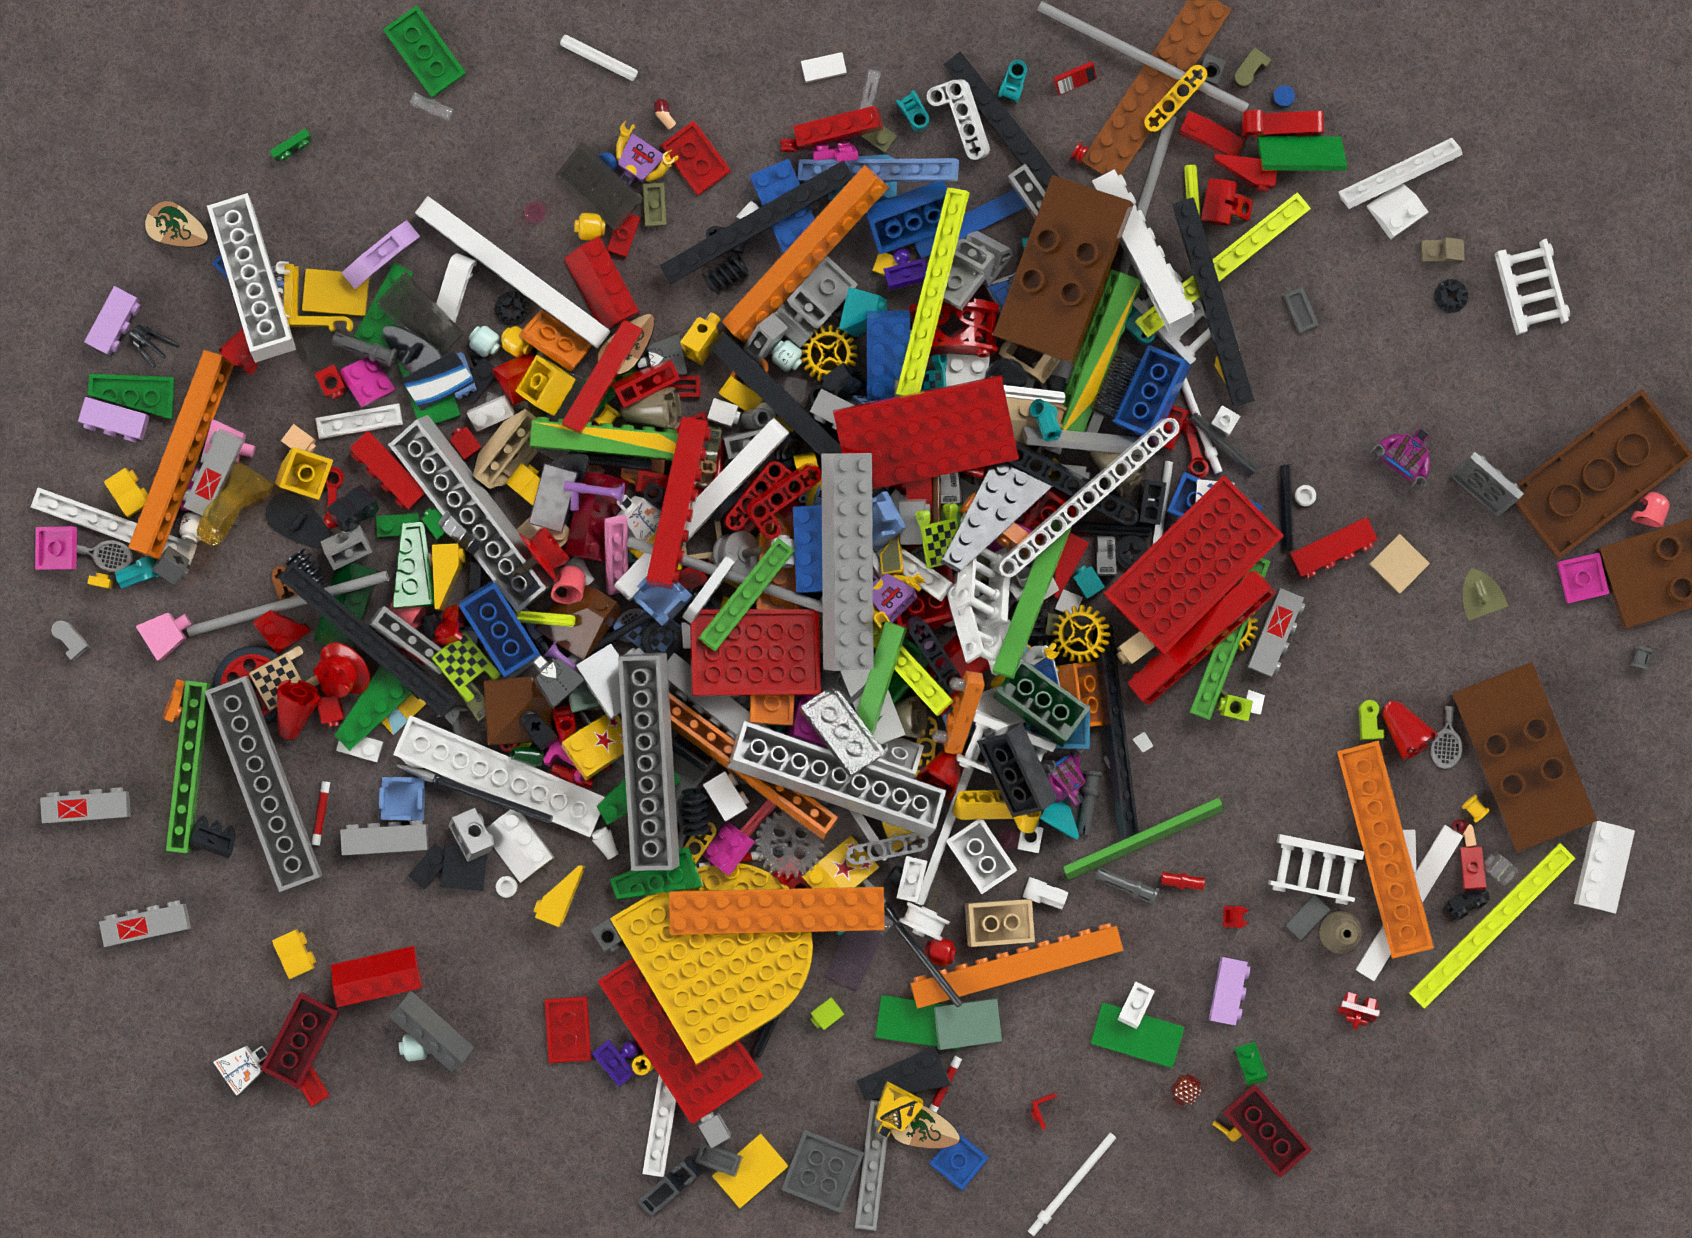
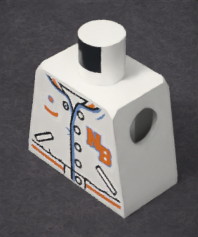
M624 495L621 505L617 500V504L622 509L617 516L625 515L627 517L628 539L631 536L647 542L658 529L661 511L644 498L634 496L630 499L627 495Z
M245 1046L213 1063L237 1096L263 1072L260 1070L262 1067L260 1062L266 1059L268 1053L263 1046L253 1052L248 1046Z

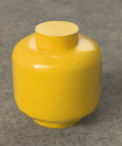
M581 213L579 220L574 221V232H578L581 240L588 241L604 236L605 219H602L598 213Z
M518 326L507 328L501 336L502 348L515 357L527 355L533 348L531 344L519 337L523 329Z

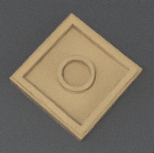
M1398 534L1369 565L1400 594L1430 563L1402 535Z

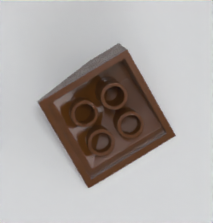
M585 585L581 601L571 604H562L554 601L546 612L574 615L576 619L573 627L537 624L534 630L551 641H556L557 645L583 661L591 654L622 610L615 600L601 591ZM565 588L559 594V596L563 598L567 595V590Z
M537 676L483 681L488 745L534 743L520 723V716L527 710L535 711L551 728L552 708L534 681Z

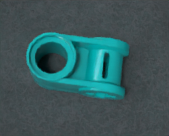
M1014 60L1010 63L998 97L1005 96L1014 99L1018 103L1027 74V65L1023 61ZM1020 66L1024 72L1022 75L1016 76L1012 73V68Z
M914 90L910 91V94L903 99L895 100L900 112L914 131L924 132L928 129L929 115ZM917 117H923L926 121L923 125H917L914 123V120Z
M1132 306V312L1125 323V331L1131 334L1139 343L1148 345L1153 342L1156 333L1150 338L1141 337L1143 332L1135 321L1142 314Z

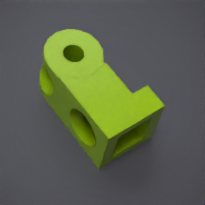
M1366 700L1359 706L1360 740L1384 738V731L1377 729L1379 705L1374 700Z

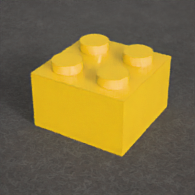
M536 355L515 391L534 406L555 416L576 379L554 363Z

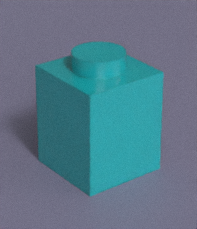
M1084 565L1074 572L1076 576L1072 579L1085 599L1090 598L1105 588L1092 566L1086 568Z

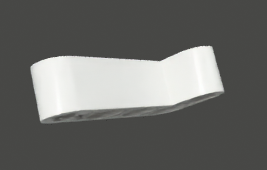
M962 79L952 80L929 89L927 100L931 105L939 106L950 103L967 156L973 160L987 157L990 151L989 143L968 82ZM956 84L961 86V93L959 95L954 91ZM937 91L942 93V100L940 102L935 98ZM963 104L967 105L968 107V113L966 115H964L961 112V106ZM969 124H972L975 128L973 135H970L968 132ZM978 138V140L971 142V139ZM980 147L981 151L976 153L975 149Z
M458 253L451 257L430 322L428 334L445 340L450 339L468 280L473 275L471 272L473 266H476L477 260Z

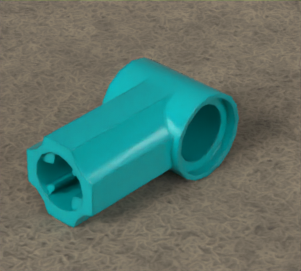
M1042 399L1034 400L1029 410L1030 414L1036 417L1043 439L1047 442L1056 441L1061 437L1062 433L1057 420L1058 411L1056 406Z
M147 556L137 560L136 564L116 571V579L121 589L141 581H150V578L154 576L156 578L160 575L152 571L156 563L155 558Z

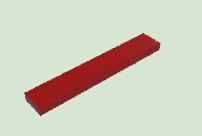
M623 320L562 421L563 426L580 435L582 434L642 334V328Z

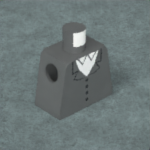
M680 334L648 345L649 356H644L638 362L639 370L672 360L678 375L688 376L680 343Z
M540 656L533 663L540 672L534 681L552 709L585 680L559 658L549 664L543 656Z

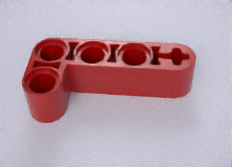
M1249 110L1243 112L1241 116L1243 138H1248V136L1258 138V136L1269 135L1290 136V134H1296V136L1325 133L1323 111L1263 113L1262 110Z
M771 461L765 464L723 517L724 526L729 530H739L749 520L750 517L747 510L742 507V502L745 498H749L752 501L761 495L755 489L758 482L761 481L765 484L766 491L792 472L779 462ZM772 465H776L779 469L776 477H772L769 474V468ZM795 481V487H794V489H792V490H790V491L796 490V488H797V486H798L797 481ZM758 505V506H756V507L754 508V512L757 510V508H758L760 505ZM736 508H737L740 512L746 514L745 516H743V515H739V516H738V518L736 519V521L738 522L737 525H735V524L730 525L731 520H730L729 518H730V517H736V516L738 515V513H739V512L735 511Z
M811 463L802 465L748 504L747 513L762 535L769 539H774L780 535L781 526L774 513L819 483L822 478V472L817 466ZM809 470H812V471H813V472H812V475H813L812 478L808 477V475H809L808 471H809ZM792 481H797L798 486L796 490L789 491V484ZM775 493H779L780 500L777 503H772L771 497ZM761 505L763 508L762 513L755 516L754 508ZM769 523H773L774 530L770 533H766V525Z

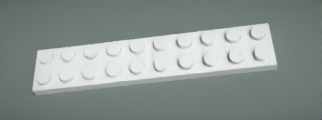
M411 715L393 754L459 783L553 815L552 822L588 837H591L600 816L597 804L604 796L535 767L511 760V757Z

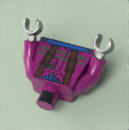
M1418 429L1413 437L1407 433L1403 435L1393 434L1383 438L1369 450V453L1372 451L1377 453L1378 456L1375 460H1382L1408 481H1413L1411 487L1418 484L1421 487L1420 492H1422L1427 485L1426 479L1430 469V457L1428 456L1429 450L1423 446V443L1429 435L1423 430Z
M1069 749L1072 754L1068 753L1057 762L1045 760L1044 764H1042L1056 794L1057 800L1055 802L1059 803L1067 797L1075 807L1084 800L1077 790L1085 784V779L1080 770V755L1078 754V752H1083L1084 749Z

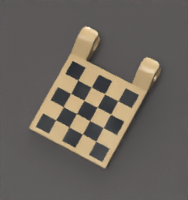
M300 646L291 649L249 673L269 711L277 707V689L281 682L291 680V683H298V680H301L291 662L292 659L303 654ZM316 676L305 681L313 686L319 684Z

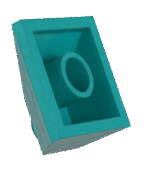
M848 287L839 329L859 338L867 332V311H887V300L879 295Z
M1063 799L1059 803L1053 802L1042 810L1039 820L1074 840L1079 838L1071 808L1066 805L1067 800Z

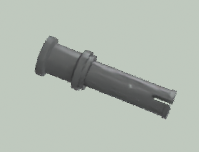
M335 332L332 339L333 346L365 355L373 362L377 360L386 363L388 367L393 366L397 356V349L391 350L380 346L379 343H366Z
M1084 770L1085 784L1080 790L1083 793L1084 800L1081 805L1077 830L1079 834H1083L1085 826L1084 835H1090L1095 796H1098L1100 793L1098 784L1099 778L1103 773Z
M1101 867L1098 868L1094 880L1131 894L1133 899L1139 898L1149 902L1150 906H1153L1160 889L1144 885L1142 881L1135 882Z

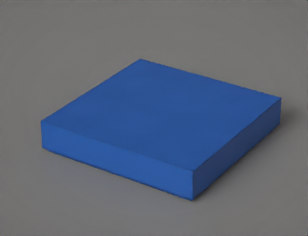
M959 1133L961 1137L960 1142L951 1147L941 1148L929 1164L963 1191L989 1157Z

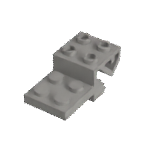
M979 231L969 233L966 239H959L943 301L962 311L981 284L988 287L992 284L1013 256L1011 248Z
M828 256L823 259L774 313L788 327L783 336L798 348L813 335L814 330H817L846 299L848 287L856 288L858 285Z

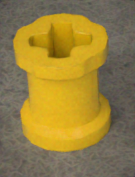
M606 403L604 405L605 409L598 418L595 417L594 421L599 425L600 423L612 424L621 414Z
M1476 794L1461 806L1463 809H1467L1474 817L1473 821L1475 823L1490 811L1479 802Z
M645 1053L636 1057L632 1062V1069L638 1075H645L654 1068ZM642 1060L645 1061V1065L647 1066L644 1069L642 1068V1064L639 1063Z

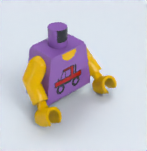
M624 121L620 126L621 133L616 144L618 167L624 171L618 181L629 188L634 179L644 183L645 181L652 182L663 177L671 164L678 160V155L671 159L669 154L672 150L662 154L632 133L635 129L634 124L630 130L626 129V121Z
M886 573L879 580L873 575V621L876 622L879 628H882V622L893 623L917 599L915 589L920 591L921 587L919 585L926 583L920 574L910 577Z

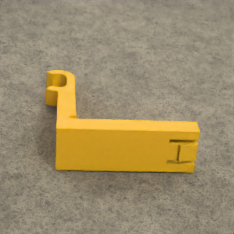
M286 264L284 269L290 270V274H284L285 314L290 316V318L287 317L289 327L329 326V329L334 332L337 322H346V329L351 332L353 322L345 316H298L299 267L294 266V264Z

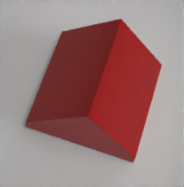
M531 353L516 357L492 369L512 406L526 400L515 390L535 358Z

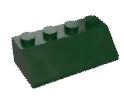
M349 563L335 570L330 586L376 574L379 571L355 563ZM375 585L333 597L364 622ZM321 615L314 641L324 644L342 643L355 651L357 645Z
M1022 658L1014 679L1006 677L993 696L995 700L1062 748L1090 710V707Z

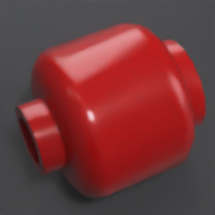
M933 938L932 942L927 941L924 952L928 954L927 956L933 964L946 967L949 963H953L957 948L954 947L952 940L942 938L939 941Z

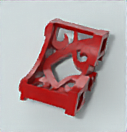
M974 299V302H968L961 311L943 301L939 314L943 315V318L937 322L929 357L947 353H966L986 358L997 352L996 337L993 336L996 327V313L999 312V304ZM918 303L909 306V313L912 315V327ZM950 314H956L959 321L968 326L963 333L953 339L938 329V327L948 321ZM969 314L971 316L968 317L969 320H967L963 317V315ZM985 318H986V327L982 326V323H983V321H984ZM977 330L986 333V344L975 341L978 338L983 340L982 335Z

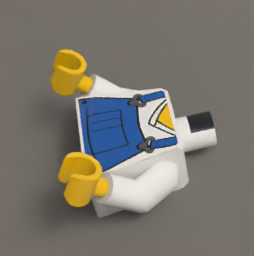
M1051 643L1049 647L1033 646L1023 655L1022 659L1060 686L1054 661L1060 652L1053 651L1057 645Z

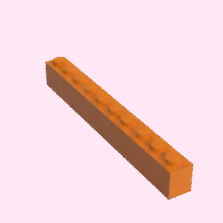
M864 165L723 319L722 322L735 337L746 344L757 325L777 311L889 187L875 172Z
M204 350L128 546V548L156 559H160L209 432L212 419H214L234 366L233 363L221 354Z
M669 693L671 728L818 837L823 840L838 820L835 814L808 795L727 768L735 741Z
M1111 923L1098 926L1099 930L1091 932L1090 928L1078 931L1079 936L1070 938L1068 934L1057 937L1058 941L1054 943L1046 940L1037 943L1036 948L1029 949V946L1017 948V953L1009 955L1007 951L996 954V959L990 961L985 957L975 960L976 964L972 966H967V963L954 966V971L947 972L946 969L939 971L960 997L1124 950L1117 926H1111ZM926 974L913 978L914 982L910 983L917 1008L950 999L933 976L926 978Z

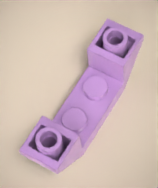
M407 220L359 256L342 272V275L354 289L358 288L384 264L416 241L420 235Z

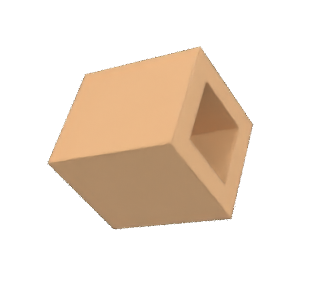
M295 424L291 426L281 440L290 448L296 447L311 453L316 448V445H314L316 440Z

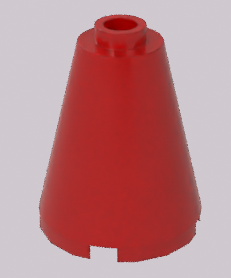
M242 328L223 344L218 351L231 363L241 368L244 367L243 371L254 375L259 362L255 363Z
M285 680L278 685L277 732L283 739H296L318 704L320 695L318 696V690L312 684L302 680H298V683H291V680Z
M1392 700L1383 706L1382 716L1404 761L1407 760V757L1411 759L1429 746L1427 741L1432 739L1434 742L1438 737L1436 731L1399 701L1394 703Z
M964 746L961 755H964V756H965L967 750L965 749V746ZM943 749L918 773L916 780L946 790L944 798H948L947 801H950L956 795L963 766L959 765L960 761H957V754L946 753Z

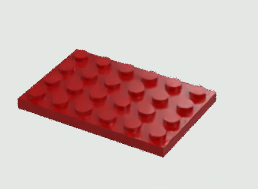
M721 609L701 610L695 620L690 623L692 696L821 695L818 611L813 609H748L716 651H713L698 638Z

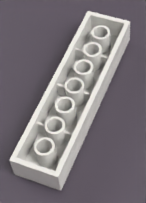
M1114 169L1092 180L1093 189L1130 200L1134 204L1120 244L1139 279L1142 280L1141 283L1170 336L1172 337L1194 326V307L1189 299L1185 300L1183 286L1180 281L1176 282L1175 272L1171 264H1166L1165 254L1161 246L1156 245L1154 240L1156 238L1152 229H1147L1146 219L1142 211H1137L1135 198L1131 192H1127L1125 187L1127 185L1121 174L1117 175Z
M248 193L208 205L207 208L243 330L255 363L296 350L254 207Z

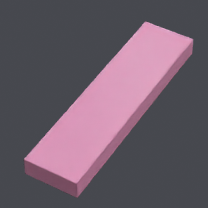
M625 515L605 519L606 592L608 595L620 593L614 585L628 571V527Z

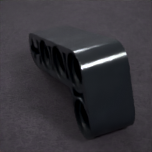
M919 616L910 617L906 623V628L935 672L932 678L948 695H951L961 686L962 678L928 624ZM917 624L924 633L921 636L915 628V625ZM927 641H933L931 648L924 649ZM939 658H944V663L941 666H935ZM955 675V680L952 683H946L949 676Z

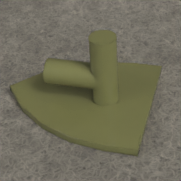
M1471 568L1465 578L1462 592V601L1468 621L1508 607L1505 596L1498 584L1485 573Z

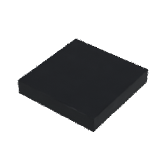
M445 844L440 887L483 891L487 854L468 862L460 846Z

